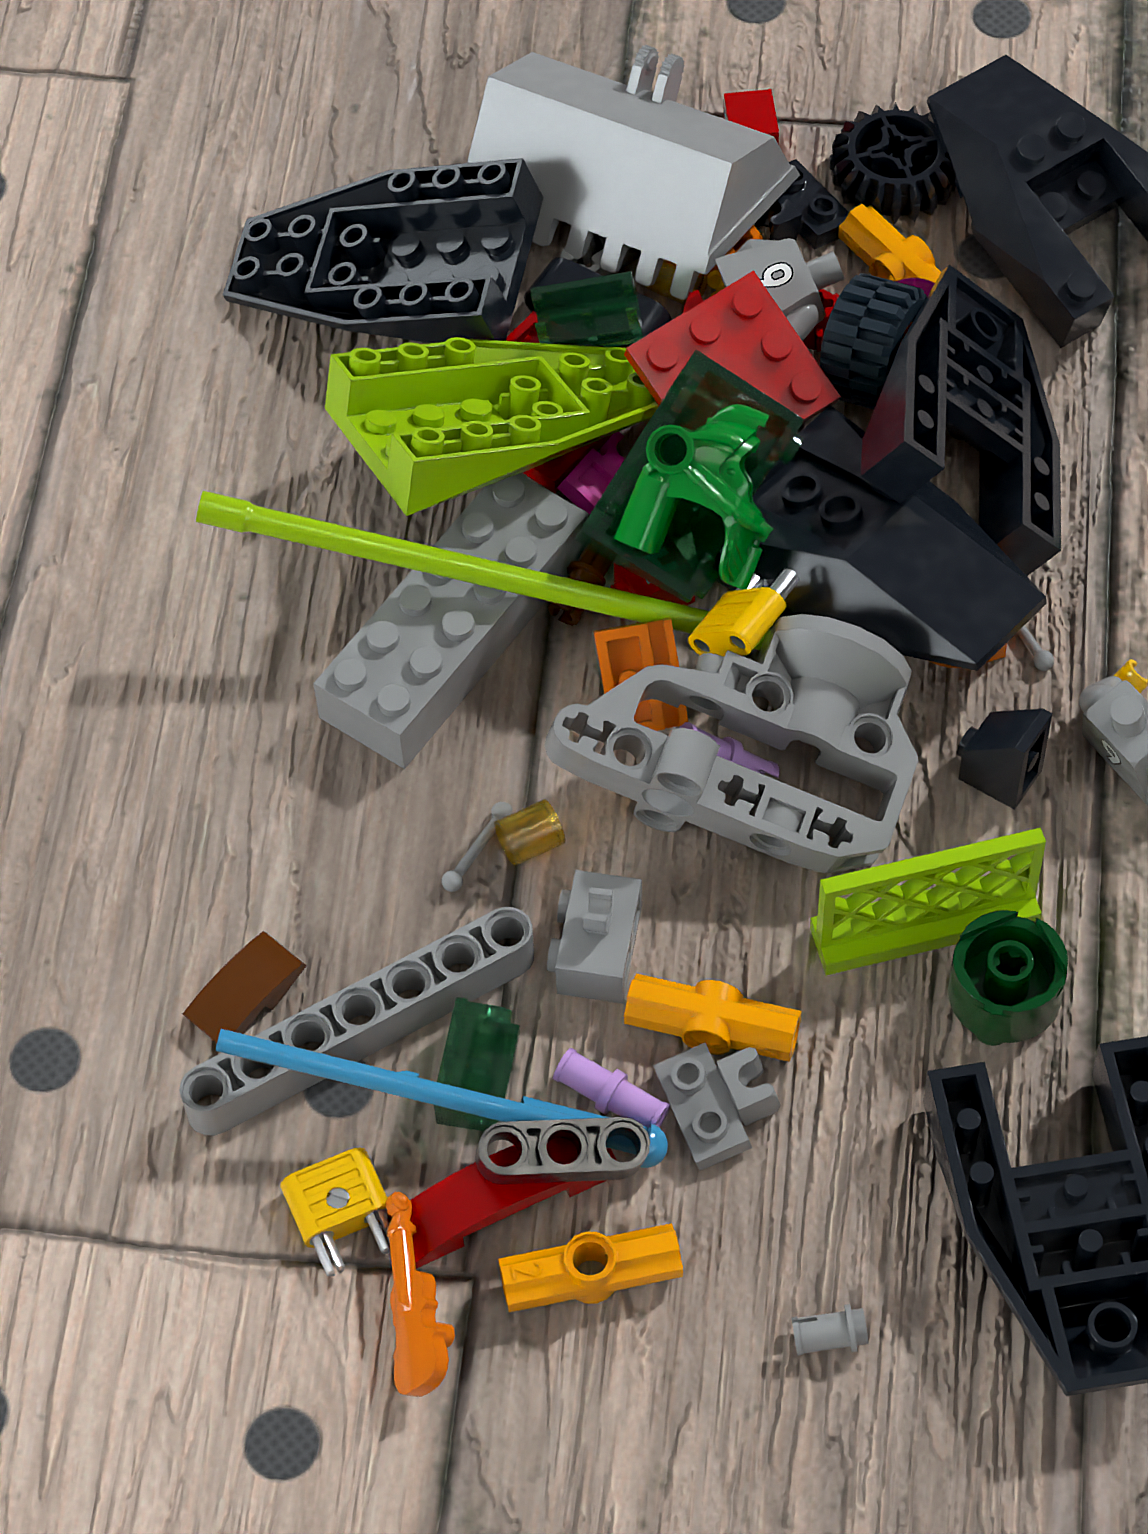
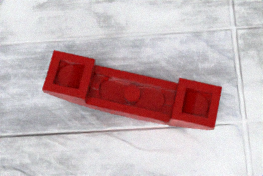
M559 1137L547 1143V1153L556 1163L566 1165L577 1160V1149L570 1140ZM512 1145L488 1157L496 1165L508 1167L518 1162L519 1153L517 1148ZM606 1147L611 1158L617 1161L611 1148ZM476 1162L432 1185L410 1200L412 1204L410 1221L416 1226V1233L412 1235L416 1269L465 1247L463 1237L564 1190L567 1191L569 1197H573L607 1180L496 1184L485 1179L478 1171Z

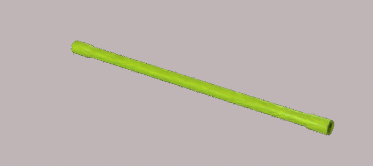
M202 491L196 516V522L241 533L253 532L640 623L670 617L673 630L688 634L695 630L709 612L699 608L264 508L246 500L208 491ZM764 635L763 638L759 641V643L755 646L754 649H757V650H760V649H761V646H762V643H763V641H764L765 635Z

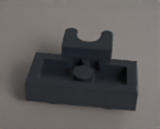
M797 159L790 161L789 164L796 167L800 176L755 222L754 226L769 227L770 239L768 240L780 241L791 238L797 241L799 234L814 250L840 239L838 237L839 225L844 222L849 211Z

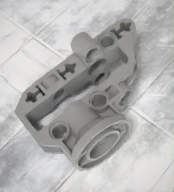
M806 614L780 617L767 631L756 661L727 650L725 656L712 653L700 655L695 669L663 664L647 666L589 705H567L555 717L546 736L545 749L550 760L566 771L588 782L637 801L634 809L635 817L651 828L665 832H676L687 821L787 863L821 873L871 866L878 859L879 853H882L890 844L918 763L917 753L898 717L910 683L912 670L904 656L884 639L858 626L830 617ZM752 697H764L772 704L774 711L767 712L761 710L756 706ZM649 699L659 700L677 708L680 704H683L719 719L718 725L780 750H785L793 740H800L816 746L820 750L815 761L817 765L873 787L883 793L876 818L873 820L717 756L721 745H718L716 741L701 732L673 727L667 736L640 725L634 721V714L638 704ZM570 731L579 734L578 743L568 739ZM859 737L869 741L875 753H866L859 749L854 738ZM598 742H604L605 744L600 753L594 752ZM621 749L630 752L635 757L637 765H623L616 759L613 751ZM725 793L732 796V806L724 803ZM829 836L834 838L832 842L833 847L828 845Z

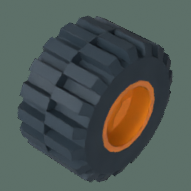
M865 273L855 275L845 286L829 316L820 354V367L841 396L839 398L840 401L875 409L900 343L927 298L923 289Z

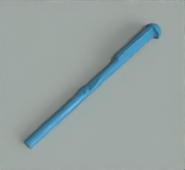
M225 1029L220 1030L215 1049L218 1052L501 1122L610 1118L522 1096L520 1103L419 1078V1073L411 1071L394 1072ZM651 1123L649 1128L643 1126L649 1135L650 1149L641 1168L656 1166L664 1159L668 1150V1141L665 1133L658 1126ZM616 1135L606 1140L607 1148L636 1155L635 1146L627 1137Z

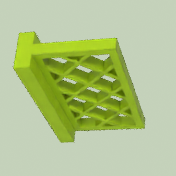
M1041 827L820 879L818 915L810 918V930L825 976L956 945L960 935L969 923L990 912L1000 910L1018 912V917L1027 918L1036 922V918L1041 920L1042 913L1036 900L1046 845ZM1011 855H1015V856L1012 857L1011 859H1009V860L1007 859V858L1010 857ZM956 868H961V869H959L958 871H956L955 873L952 872V871L955 870ZM990 871L988 875L982 876L986 872ZM902 881H906V882L903 883L902 885H897L898 883H900V882H902ZM933 884H936V886L933 887L932 889L926 890L927 888H929V887L932 886ZM851 894V895H850L849 897H847L846 899H845V898H842V897H839V896ZM878 897L882 898L877 902H873Z

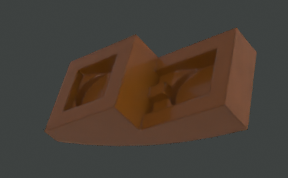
M262 931L218 971L182 1014L216 1043L221 1029L244 1034L264 1007L272 1010L276 1007L307 965L267 932Z

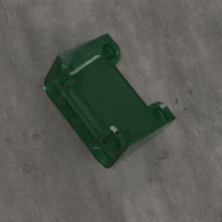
M695 350L674 380L574 539L595 553L687 603L694 595L702 600L719 575V572L711 567L717 553L725 542V525L722 517L715 511L699 503L681 498L659 554H650L614 539L642 468L649 462L646 454L648 438L653 431L665 425H675L695 431L700 426L706 424L708 417L712 418L719 410L733 404L746 405L769 414L766 427L760 426L756 434L761 443L756 453L752 452L744 464L753 484V497L778 460L787 465L804 440V437L796 432L805 419L700 351ZM679 435L672 436L664 445V457L668 463L673 466L678 465L686 456V442Z

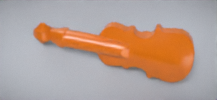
M394 1192L386 1200L387 1213L392 1216L387 1230V1237H389L394 1283L390 1294L393 1325L396 1330V1348L393 1353L394 1382L400 1394L422 1397L435 1390L445 1378L449 1363L447 1348L454 1341L455 1331L451 1324L436 1322L435 1313L438 1308V1301L435 1298V1278L430 1273L416 1270L412 1235L416 1233V1226L410 1221L412 1204L405 1194Z

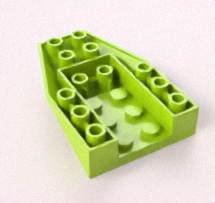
M460 337L450 338L446 342L418 344L408 342L394 348L375 350L356 348L348 353L331 354L325 410L406 516L530 470L663 413L624 356L626 348L465 339Z

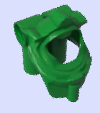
M733 404L719 410L712 418L708 417L706 424L700 426L695 431L675 425L661 426L653 431L646 445V454L649 462L642 468L614 539L644 552L659 554L681 498L699 503L720 515L725 525V542L719 564L721 580L742 590L747 589L763 551L759 544L760 542H766L774 528L765 521L761 511L753 502V484L744 464L752 452L756 453L761 443L756 434L760 426L766 427L770 415L746 405ZM679 435L686 442L687 453L682 462L673 466L665 459L663 450L669 438Z

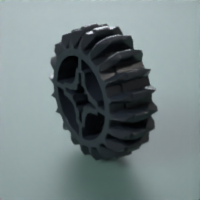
M895 102L891 110L884 111L876 104L871 115L858 111L854 122H844L841 133L836 134L835 140L832 143L829 169L831 170L834 190L841 192L843 204L854 203V207L861 204L865 207L872 206L881 216H891L894 224H896L900 216L906 215L915 222L920 211L933 215L937 204L946 205L951 192H955V179L957 176L949 154L944 153L931 113L919 115L915 105L910 110L904 111L900 110Z

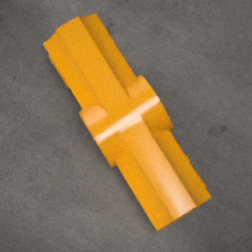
M861 204L848 213L844 222L839 225L838 237L869 266L872 276L895 282L906 278H921L935 283L941 274V271L936 267L931 250L921 238L915 235L905 238L872 206L865 207Z
M636 973L627 994L624 1024L679 1036L691 1048L706 1043L712 1055L725 1054L729 1052L730 1048L741 1051L752 1047L757 1050L758 1055L790 1062L798 1039L802 1011L744 998L737 988L721 981L703 980L694 987Z
M672 1223L611 1236H605L598 1232H583L575 1235L567 1245L498 1259L504 1296L509 1313L573 1299L586 1304H597L608 1299L617 1290L683 1277L679 1243ZM586 1261H597L605 1266L600 1273L595 1275H585L576 1269L581 1263Z

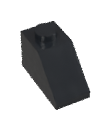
M1043 708L990 712L978 729L971 726L966 731L958 745L956 755L961 757L958 779L1015 810L1042 772L1053 713Z

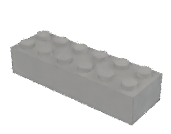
M517 474L485 486L433 547L566 578L569 575L567 573L568 565L571 561L579 559L590 540L589 513L524 476ZM412 570L313 683L319 718L405 769L538 612L546 600Z

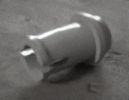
M850 1304L844 1305L845 1311L799 1318L797 1316L791 1317L797 1356L803 1355V1353L850 1347L851 1352H858L857 1346L869 1344L863 1308L851 1310Z

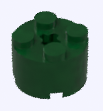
M1000 910L990 912L969 923L960 935V939L954 949L948 985L949 1001L959 1021L968 1030L973 1032L979 1041L991 1046L1025 1041L1046 1030L1058 1016L1067 978L1068 954L1062 939L1048 923L1038 918L1034 922L1027 918L1018 917V912Z

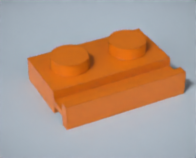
M670 617L657 621L593 631L604 694L647 666L663 664L679 667ZM654 699L640 702L634 714V721L655 731L681 726L689 722L685 705L680 704L677 708Z

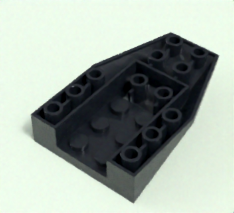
M523 158L388 170L246 219L224 288L223 297L227 302L351 332L428 343L446 342V340L454 337L506 341L544 197Z
M829 405L750 477L753 484V502L761 511L765 521L774 528L766 542H760L759 544L763 551L754 574L760 577L759 580L763 581L762 587L770 588L784 569L793 570L799 577V582L784 599L786 608L780 617L799 614L830 617L858 626L884 639L903 656L978 671L1047 604L1046 596L965 510L932 482H927L901 504L884 492L873 489L860 476L862 440L865 431ZM712 511L691 530L702 574L734 591L737 587L724 583L719 575L720 558L725 542V525L722 517L715 511Z

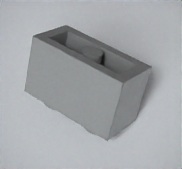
M575 870L572 889H562L559 899L557 922L564 923L561 939H551L548 952L547 971L556 973L557 994L624 1003L642 910V879Z

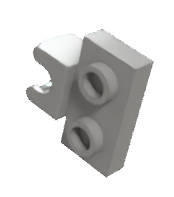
M702 1043L653 1065L699 1171L751 1149L752 1146L743 1125L747 1126L774 1114L781 1106L771 1084L765 1083L753 1088L746 1087L750 1081L761 1076L764 1071L757 1050L752 1047L745 1048L718 1060L716 1066L706 1043Z

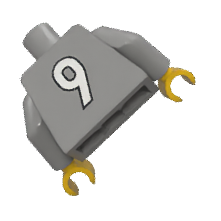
M791 238L780 241L747 240L737 252L716 258L715 262L718 270L711 271L707 276L708 286L716 290L711 293L712 296L754 270L802 341L816 324L823 321L826 316L818 290L844 280V275L834 252L806 263L796 240Z
M1130 659L1113 676L1095 682L1082 691L1079 697V706L1084 712L1082 735L1148 806V701L1140 694L1148 686V678L1141 677L1134 668L1138 663Z

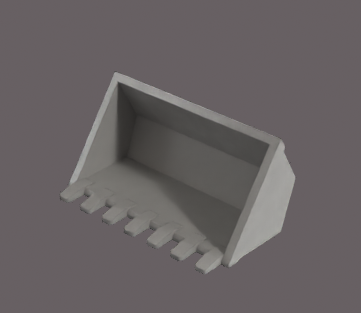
M642 45V48H639L638 53H636L628 85L534 52L488 76L466 163L524 159L544 197L532 242L540 246L550 245L560 220L571 224L565 252L572 255L575 259H583L592 240L593 233L606 237L600 267L612 273L620 270L628 246L641 251L635 274V281L646 286H651L655 283L663 260L677 264L670 293L672 296L680 299H687L689 292L693 291L699 273L707 274L716 265L715 259L724 256L800 176L796 167L790 165L774 136L676 102L685 66L682 57L672 53L665 57L660 67L661 71L658 74L654 92H651L659 52H657L656 48L648 45Z

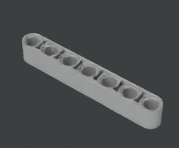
M502 907L493 910L253 1037L297 1048L308 1042H319L322 1046L313 1052L358 1062L513 980L530 969L534 961L533 927L530 918L522 910L514 907ZM506 938H514L520 941L513 946L497 944ZM456 964H467L471 966L468 970L463 972H452L448 970L451 966ZM410 989L422 992L417 997L411 999L399 997L402 992ZM360 1015L372 1018L368 1023L362 1025L349 1023L354 1017ZM220 1053L188 1071L181 1080L179 1092L190 1126L196 1132L203 1135L215 1136L232 1129L326 1078ZM259 1068L272 1070L271 1073L263 1078L255 1079L248 1077L252 1071ZM204 1096H221L214 1104L208 1106L197 1104Z

